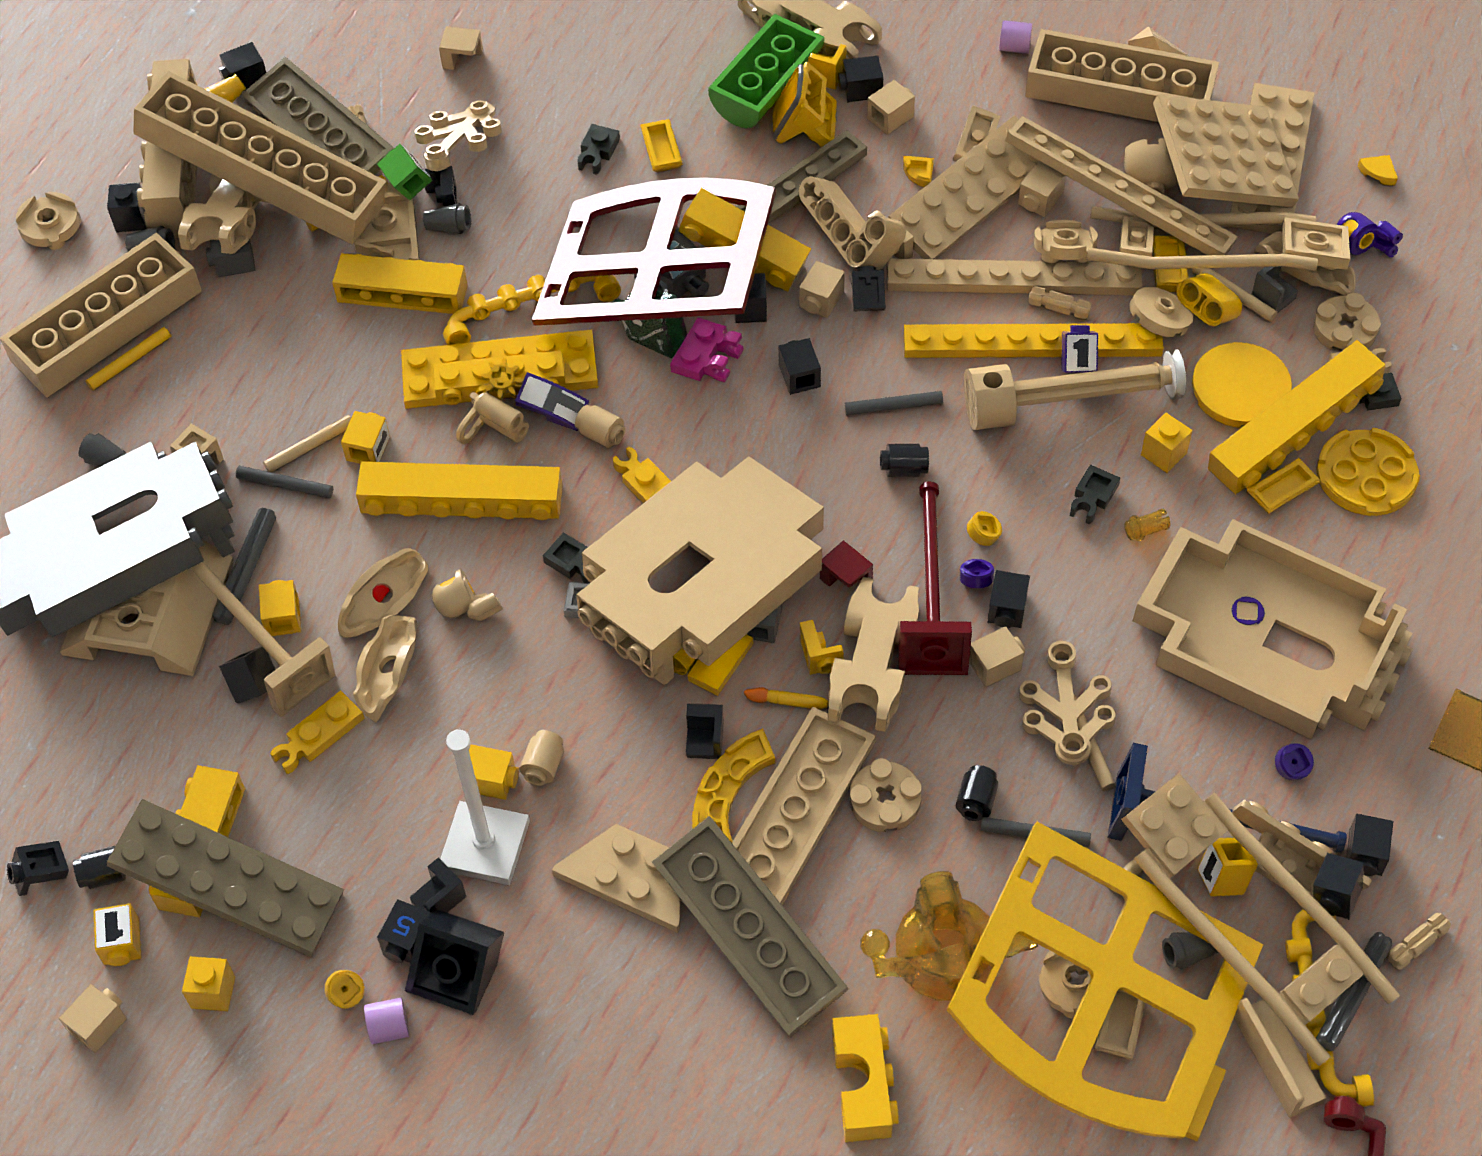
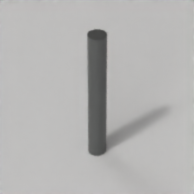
M942 391L845 402V412L847 416L943 404Z
M240 465L236 469V478L325 498H331L334 487L328 484Z
M982 817L980 831L1028 838L1034 824ZM1049 827L1083 847H1090L1091 833Z

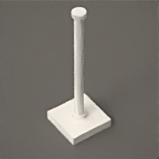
M454 730L448 734L446 743L448 749L454 754L466 802L459 801L440 859L454 874L510 885L530 823L529 815L482 805L468 750L471 744L470 737L464 730Z

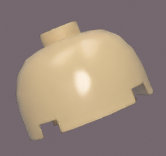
M1158 138V144L1149 145L1148 139L1133 142L1125 148L1124 167L1127 175L1161 194L1164 193V190L1170 189L1178 183L1164 139Z

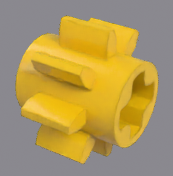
M504 357L501 364L495 365L490 361L489 366L491 370L489 374H482V379L491 382L486 386V392L491 393L495 390L499 400H502L503 395L507 393L515 397V384L521 385L523 383V379L514 376L520 370L518 364L510 368ZM505 372L510 380H505L504 385L499 386L495 378H500L501 373Z

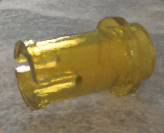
M1162 508L1140 517L1133 515L1124 524L1126 535L1130 540L1143 541L1147 535L1168 530L1171 526L1169 516L1162 518V516L1167 514L1166 510Z

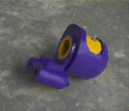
M1349 212L1343 215L1337 225L1348 226L1350 253L1353 255L1362 254L1371 247H1374L1388 257H1393L1398 252L1396 244L1403 238V234L1389 222L1379 221L1377 226L1359 212Z

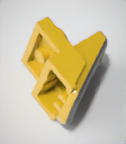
M809 62L797 66L784 87L781 96L775 103L772 116L773 137L779 144L788 141L802 132L821 147L835 138L837 100L826 91L827 78Z

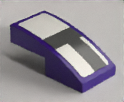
M527 372L515 403L516 406L546 416L547 421L578 431L575 427L576 416L583 406L589 405V400L556 383Z

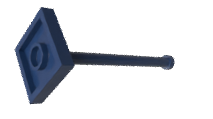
M1133 742L1117 773L1107 838L1122 841L1128 827L1121 819L1156 792L1145 789V785L1142 784L1147 745ZM1239 820V822H1240L1245 828L1253 829V828H1251L1250 826H1248L1247 824H1245V823H1243L1242 821ZM1292 824L1300 830V835L1311 842H1320L1329 848H1333L1335 853H1343L1347 839L1346 832L1337 831L1334 834Z

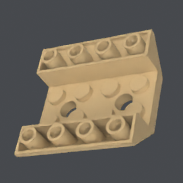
M203 540L204 546L199 548L204 559L203 562L225 585L234 559L230 555L222 557L215 546ZM189 568L68 629L60 653L62 656L95 660L99 649L151 656L155 658L160 671L194 676L214 619L212 614L219 599ZM131 613L139 615L133 623H121L122 619Z

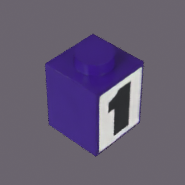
M1071 325L1070 331H1062L1061 370L1063 372L1085 373L1098 371V333L1090 331V325Z

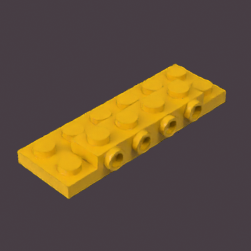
M592 329L401 350L405 408L446 404L456 405L471 402L470 393L475 392L479 395L485 393L486 386L491 383L482 379V374H489L491 370L489 362L491 361L495 365L501 364L503 357L506 358L510 368L518 364L520 370L514 376L520 377L523 381L528 372L571 391L599 388ZM505 372L501 373L500 378H495L499 386H503L505 380H510ZM515 384V397L507 393L503 395V398H516L521 385ZM495 390L489 393L492 396L498 398L497 392Z

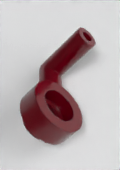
M1337 1096L1325 1104L1324 1123L1342 1131L1362 1130L1370 1133L1368 1156H1384L1386 1126L1382 1121L1365 1115L1364 1107L1358 1104L1356 1099L1349 1096Z

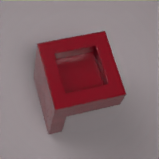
M844 540L822 558L820 580L829 587L837 580L850 588L859 580L861 581L863 577L873 579V564Z

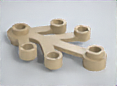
M480 100L471 103L464 112L449 116L444 111L430 114L431 126H420L415 129L416 142L427 144L433 140L447 138L441 144L430 145L426 148V153L424 154L426 168L430 171H441L450 166L449 152L464 137L467 139L471 151L479 152L487 148L486 136L495 137L502 132L500 120L493 118L495 115L494 106ZM474 126L483 127L484 134L477 133Z
M1057 641L1051 644L1048 649V664L1056 671L1060 702L1043 691L1040 685L1033 680L1024 681L1020 685L1019 696L1023 703H1036L1059 719L1063 724V732L1045 721L1043 714L1038 710H1029L1024 714L1023 729L1029 734H1041L1055 744V753L1059 760L1069 765H1077L1086 761L1090 756V741L1102 729H1110L1115 724V710L1109 705H1101L1095 709L1094 717L1079 731L1077 720L1098 699L1102 700L1110 696L1112 684L1111 680L1104 675L1095 676L1092 678L1090 686L1074 701L1070 669L1074 667L1076 662V649L1067 641ZM1064 658L1066 661H1058L1057 659ZM1104 685L1106 688L1098 690L1095 686ZM1034 690L1036 693L1033 695H1028L1025 693V691ZM1105 714L1111 718L1103 720L1099 716ZM1035 719L1038 720L1039 723L1036 725H1031L1028 723V721ZM1075 747L1078 751H1069L1067 749Z

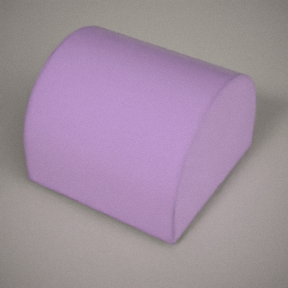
M1004 20L1001 28L999 51L1029 54L1032 24Z
M402 997L364 1005L366 1026L372 1045L409 1037L405 1004Z

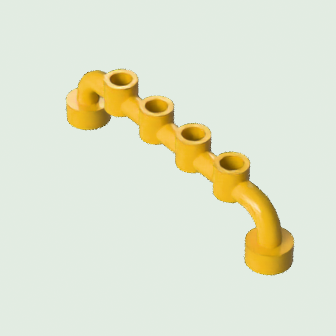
M534 275L527 281L528 288L518 291L511 284L503 285L497 291L498 297L486 300L482 294L470 296L467 300L468 306L455 311L450 316L447 326L443 330L446 344L470 342L471 335L466 324L462 323L468 319L474 318L480 321L489 317L491 312L500 309L513 311L522 302L532 299L538 302L546 281L542 275ZM613 275L577 277L571 281L568 292H573L579 288L580 284L595 282L593 285L594 291L602 302L613 301L621 293L619 282Z
M1304 909L1296 914L1292 922V939L1285 940L1287 960L1289 963L1297 962L1299 975L1313 964L1312 948L1306 929L1308 924L1315 920ZM1292 975V981H1294L1299 975ZM1324 1010L1305 1024L1315 1038L1326 1021ZM1306 1051L1310 1070H1319L1324 1087L1336 1097H1352L1363 1107L1374 1106V1091L1369 1074L1352 1076V1084H1345L1336 1076L1333 1051H1327L1330 1058L1319 1066Z

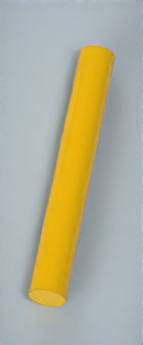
M162 327L86 379V384L94 391L171 338V334L165 327Z

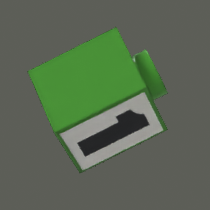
M401 144L388 152L377 163L393 187L409 201L432 181L417 158Z

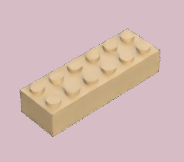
M1040 29L1028 70L1025 97L1159 122L1153 105L1158 94L1211 100L1219 62Z
M189 58L153 61L152 73L147 75L149 91L167 71L197 85ZM148 141L142 142L141 152L144 165L139 167L142 188L137 190L139 207H144L146 227L164 226L165 229L170 228L175 239L179 238L178 231L183 213L189 204L195 203L197 166Z
M156 232L0 337V340L10 361L48 398L201 293L202 289L194 267Z

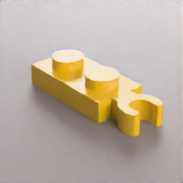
M632 447L626 448V454L630 460L621 461L616 455L612 457L615 470L623 474V483L642 503L646 502L671 482L649 458L640 463L637 452Z
M340 690L288 731L286 736L289 743L274 747L270 753L274 762H277L280 758L288 756L289 759L282 764L284 772L289 774L298 767L299 760L303 756L309 762H312L365 719L364 714Z

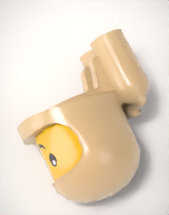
M461 568L455 571V577L437 584L432 592V599L436 609L440 614L448 618H455L467 612L470 619L483 621L503 610L499 599L494 593L476 595Z

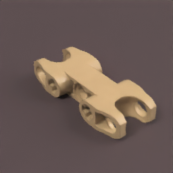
M738 0L740 10L760 27H763L774 14H777L824 36V46L819 53L834 57L840 44L847 45V56L849 59L858 58L859 51L850 42L861 41L868 45H877L882 40V27L862 8L847 1H843L835 8L822 0H748L756 7L753 8L747 0ZM862 25H865L868 28H870L872 33L866 30Z
M212 174L209 185L211 193L209 200L206 204L191 203L183 213L178 231L180 246L184 250H195L205 241L219 240L221 243V253L234 254L249 241L255 231V207L259 202L267 201Z
M863 577L858 588L851 596L844 625V635L857 637L858 640L852 661L840 658L834 659L829 677L828 721L838 723L847 706L854 703H864L872 707L877 714L875 730L885 732L892 717L898 710L905 671L890 668L895 645H899L900 621H918L919 587L909 585L904 597L900 601L883 603L878 601L872 594L873 579Z

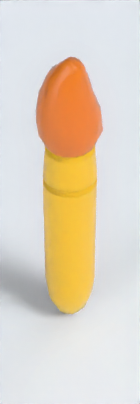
M765 687L746 689L744 691L747 699L756 703L769 702L808 709L812 707L817 709L829 707L828 700L816 695L768 690Z

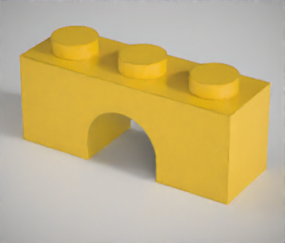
M878 1014L832 1018L836 1068L852 1067L859 1069L868 1079L867 1083L858 1090L841 1092V1112L845 1142L891 1138L893 1124H899L897 1101H889L888 1087H894L892 1063L885 1064L883 1050H889L887 1027H880Z

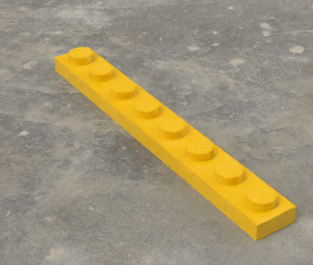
M1140 323L904 324V358L1062 357V331H1070L1071 325H1090V331L1098 333V357H1162L1164 347L1163 337L1145 329Z

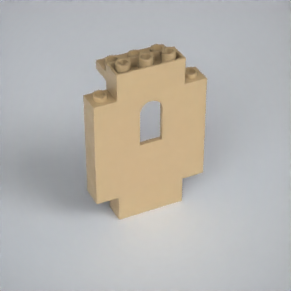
M750 456L745 458L722 478L696 461L582 552L583 574L590 584L576 594L578 617L583 624L590 627L592 634L597 639L605 640L615 648L622 658H629L640 667L649 678L654 677L663 685H666L674 678L673 655L682 648L691 658H698L704 664L710 666L822 570V547L811 539L823 530L824 507ZM688 546H691L712 561L674 592L659 593L649 585L650 578Z
M1234 519L1230 522L1219 544L1180 527L1139 599L1132 620L1167 637L1160 649L1156 666L1309 739H1312L1317 727L1322 730L1325 729L1331 715L1364 731L1370 719L1378 721L1387 703L1380 699L1384 692L1392 693L1400 677L1394 671L1397 665L1405 667L1413 648L1407 646L1412 632L1407 631L1408 625L1402 622L1408 609L1394 603L1387 620L1381 619L1387 605L1381 602L1386 588ZM1245 596L1257 599L1265 610L1263 620L1259 624L1245 625L1238 622L1232 615L1233 603ZM1238 602L1237 618L1257 620L1258 605L1255 603ZM1274 623L1326 646L1333 654L1334 663L1325 670H1315L1263 646Z

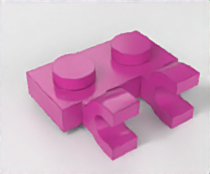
M697 318L670 363L671 372L698 381L705 374L725 383L730 374V369L725 368L728 363V357L716 355V353L721 351L733 358L739 359L744 350L743 345L739 344L742 339V333L735 331L727 332V327Z

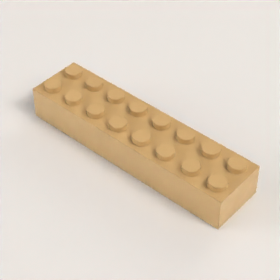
M167 71L134 107V135L351 245L354 244L383 206L386 180L170 71Z

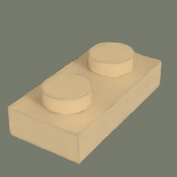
M972 105L953 160L958 161L994 132L1001 116Z

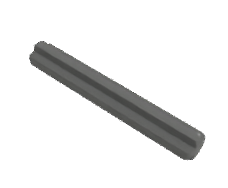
M262 507L257 511L225 584L239 601L243 597L275 523V512L271 509ZM218 600L212 614L214 621L219 624L229 625L234 615Z
M1376 932L1364 949L1366 955L1378 969H1380L1392 946V940L1390 937L1385 936L1383 932ZM1364 975L1338 997L1316 1039L1326 1051H1333L1339 1045L1371 986V983Z

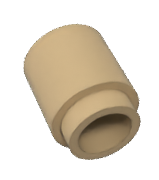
M597 405L583 406L576 416L575 427L579 429L580 434L606 448L619 444L625 435L623 419Z
M540 730L536 733V736L530 739L519 768L528 783L542 786L554 780L564 752L562 746L563 739L558 734L547 730Z

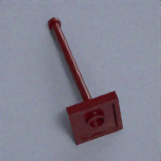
M927 481L919 486V495L923 498L927 621H900L898 670L905 671V675H968L972 637L971 622L940 621L936 497L939 495V486L935 482Z

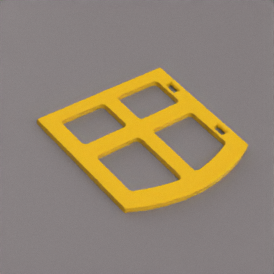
M1036 821L949 1003L947 1011L967 1036L997 1065L1020 1083L1050 1102L1081 1117L1115 1129L1147 1136L1182 1139L1186 1136L1237 1011L1238 1003L1242 999L1248 983L1224 959L1208 1000H1203L1138 965L1133 960V954L1152 913L1163 917L1205 941L1207 940L1155 885ZM1050 859L1062 862L1123 896L1125 903L1107 944L1103 945L1041 912L1032 905V898ZM1028 861L1038 867L1032 883L1020 878ZM1201 911L1246 960L1255 967L1263 944ZM1017 934L1030 939L1085 969L1091 976L1089 985L1055 1061H1048L1026 1044L986 1004L988 992L1014 936ZM981 960L992 967L985 984L977 979H973ZM1117 990L1127 992L1192 1029L1193 1036L1165 1101L1140 1098L1112 1091L1087 1082L1082 1077V1070Z

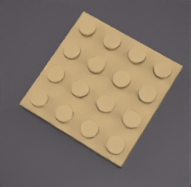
M1157 95L1153 105L1182 196L1283 207L1295 206L1299 197L1267 107Z

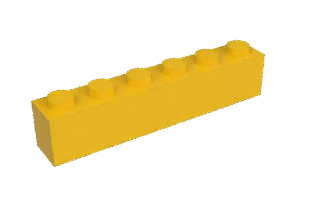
M1356 340L1213 449L1209 456L1208 470L1235 495L1245 487L1247 489L1260 480L1261 475L1267 470L1278 468L1284 462L1286 456L1293 450L1299 451L1304 448L1310 441L1311 436L1318 431H1326L1333 424L1337 416L1343 412L1349 413L1363 396L1367 393L1370 395L1375 393L1384 382L1383 375L1386 364L1361 342Z
M361 462L356 498L360 512L374 516L401 514L408 517L434 515L436 517L467 516L470 518L501 517L503 519L534 518L536 520L559 519L563 484L560 467Z

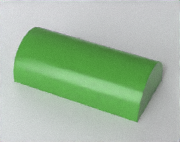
M774 14L708 87L712 105L728 122L742 128L754 127L779 99L797 66L808 62V57L811 53L818 54L824 46V36Z

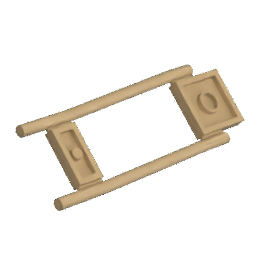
M1092 206V219L1122 224L1119 252L1088 247L1086 260L1144 269L1283 266L1316 271L1317 266L1328 270H1347L1350 262L1348 226L1316 222V216L1290 212L1199 214L1219 226L1283 224V254L1152 257L1154 227L1156 226L1130 211Z
M1178 773L1121 819L1145 848L1134 858L1137 864L1168 900L1270 1006L1318 1066L1328 1060L1330 1055L1305 1024L1316 1017L1362 975L1366 977L1387 1004H1390L1400 996L1351 935L1239 822L1215 792L1203 801L1183 776ZM1227 831L1337 943L1280 993L1266 981L1170 880L1172 876Z

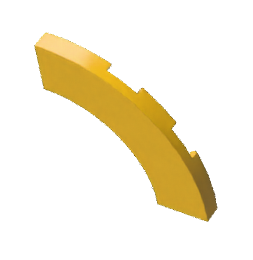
M763 728L734 742L725 749V753L713 766L708 768L697 789L692 812V829L710 816L730 842H733L729 830V814L735 796L745 782L754 774L776 763L775 755Z

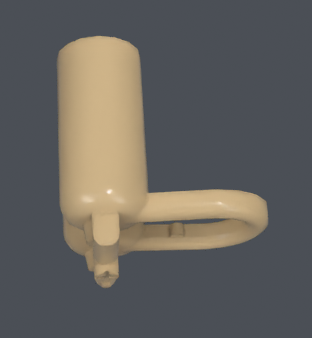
M475 392L470 393L471 403L474 406L458 426L456 439L459 443L463 445L469 443L484 423L516 443L524 439L529 430V424L523 420V413L487 392L480 395ZM477 414H480L470 431L464 436L467 426Z

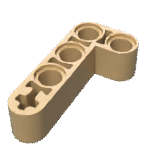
M812 176L806 177L802 181L799 188L801 201L851 267L875 266L876 270H881L905 240L906 228L904 224L899 220L877 215L872 216L865 222L835 182Z

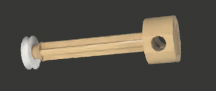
M1178 349L1174 351L1173 355L1169 351H1165L1163 366L1154 362V364L1021 381H1013L1011 370L1007 364L966 369L964 374L965 404L970 426L973 430L1014 425L1018 406L1154 389L1159 391L1164 385L1171 399H1174L1176 394L1180 398L1184 397L1186 391L1185 365Z

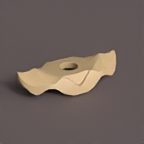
M1274 232L1267 236L1257 245L1254 253L1283 254L1282 232ZM1317 266L1316 271L1281 267L1283 272H1287L1311 286H1319L1333 293L1346 296L1355 291L1356 275L1352 267H1348L1347 270H1328Z
M411 548L402 549L387 558L379 560L359 577L342 605L338 619L339 636L351 638L380 626L382 618L389 615H397L410 603L428 572V563L420 553ZM379 585L386 586L390 589L392 598L386 603L377 602L373 598L372 590Z
M396 615L382 618L377 634L365 645L359 657L356 669L357 685L353 696L361 711L375 723L379 720L387 704L403 683L410 660L414 654L417 628L416 618ZM396 659L393 671L382 673L384 665L388 661Z

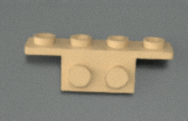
M1243 800L1234 807L1232 811L1234 816L1261 833L1258 841L1313 896V884L1326 854H1332L1331 849L1320 842H1311L1300 835V830L1294 825L1285 821L1280 822L1268 814V810L1257 802ZM1258 863V866H1257V868H1256L1255 871L1258 872L1259 874L1263 875V876L1266 877L1267 879L1271 880L1272 882H1274V883L1277 884L1278 886L1282 887V886ZM1363 875L1362 891L1368 888L1372 882L1365 875Z

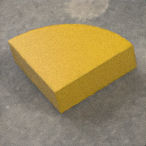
M1390 155L1359 158L1357 166L1366 177L1369 175L1379 180L1382 185H1396L1398 177Z
M903 157L904 172L913 183L925 187L932 181L934 158Z

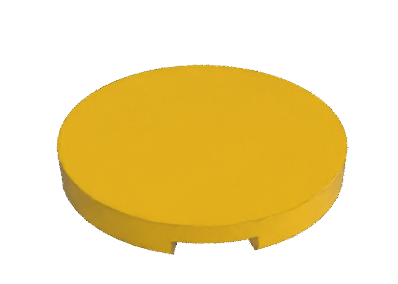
M1234 342L1216 346L1199 359L1194 369L1192 387L1199 407L1208 416L1222 424L1240 428L1241 425L1249 423L1291 391L1292 381L1287 367L1274 353L1258 345Z
M1373 427L1371 430L1348 431L1346 429L1335 434L1323 446L1317 462V477L1321 480L1319 484L1325 494L1338 506L1361 515L1379 516L1401 509L1413 497L1420 480L1418 466L1414 458L1415 453L1396 435Z

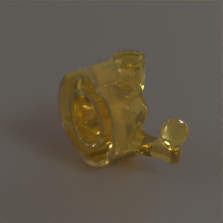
M939 871L930 873L921 879V887L917 889L914 907L903 916L896 932L895 957L885 959V954L890 948V940L886 933L880 929L866 931L861 937L860 948L864 955L872 959L877 978L889 976L903 977L919 994L937 1001H951L990 916L975 903L962 899L958 881H954L952 873ZM939 929L955 930L964 935L963 943L953 944L941 949L942 943L935 937L933 932ZM1017 934L1014 936L1004 959L1020 952L1036 949L1038 944ZM981 960L973 979H977L985 984L992 967Z

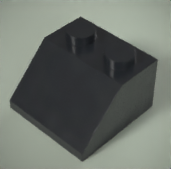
M436 909L419 923L405 992L474 1015L497 967L504 932Z

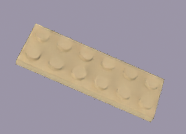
M1254 83L1250 105L1267 107L1298 195L1315 92ZM1232 201L1230 213H1295L1296 204L1294 207ZM1283 224L1228 226L1272 234L1278 231L1282 232Z
M1015 115L888 216L890 219L901 221L906 230L914 236L913 249L923 259L939 258L1020 191L1022 181L1038 163L1039 160L1005 142L1008 131L1019 120Z
M815 707L811 708L732 842L781 905L785 902L849 790L853 778L861 769L876 742V735L841 719L838 723L828 721V713Z

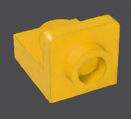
M813 620L799 622L800 643L809 674L831 673L834 659H844L842 645L826 648L824 634L822 631H816Z

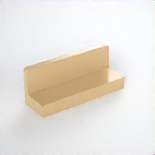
M1248 998L1240 1000L1234 1019L1289 1118L1323 1104L1326 1096L1284 1023L1264 1000L1251 1004Z

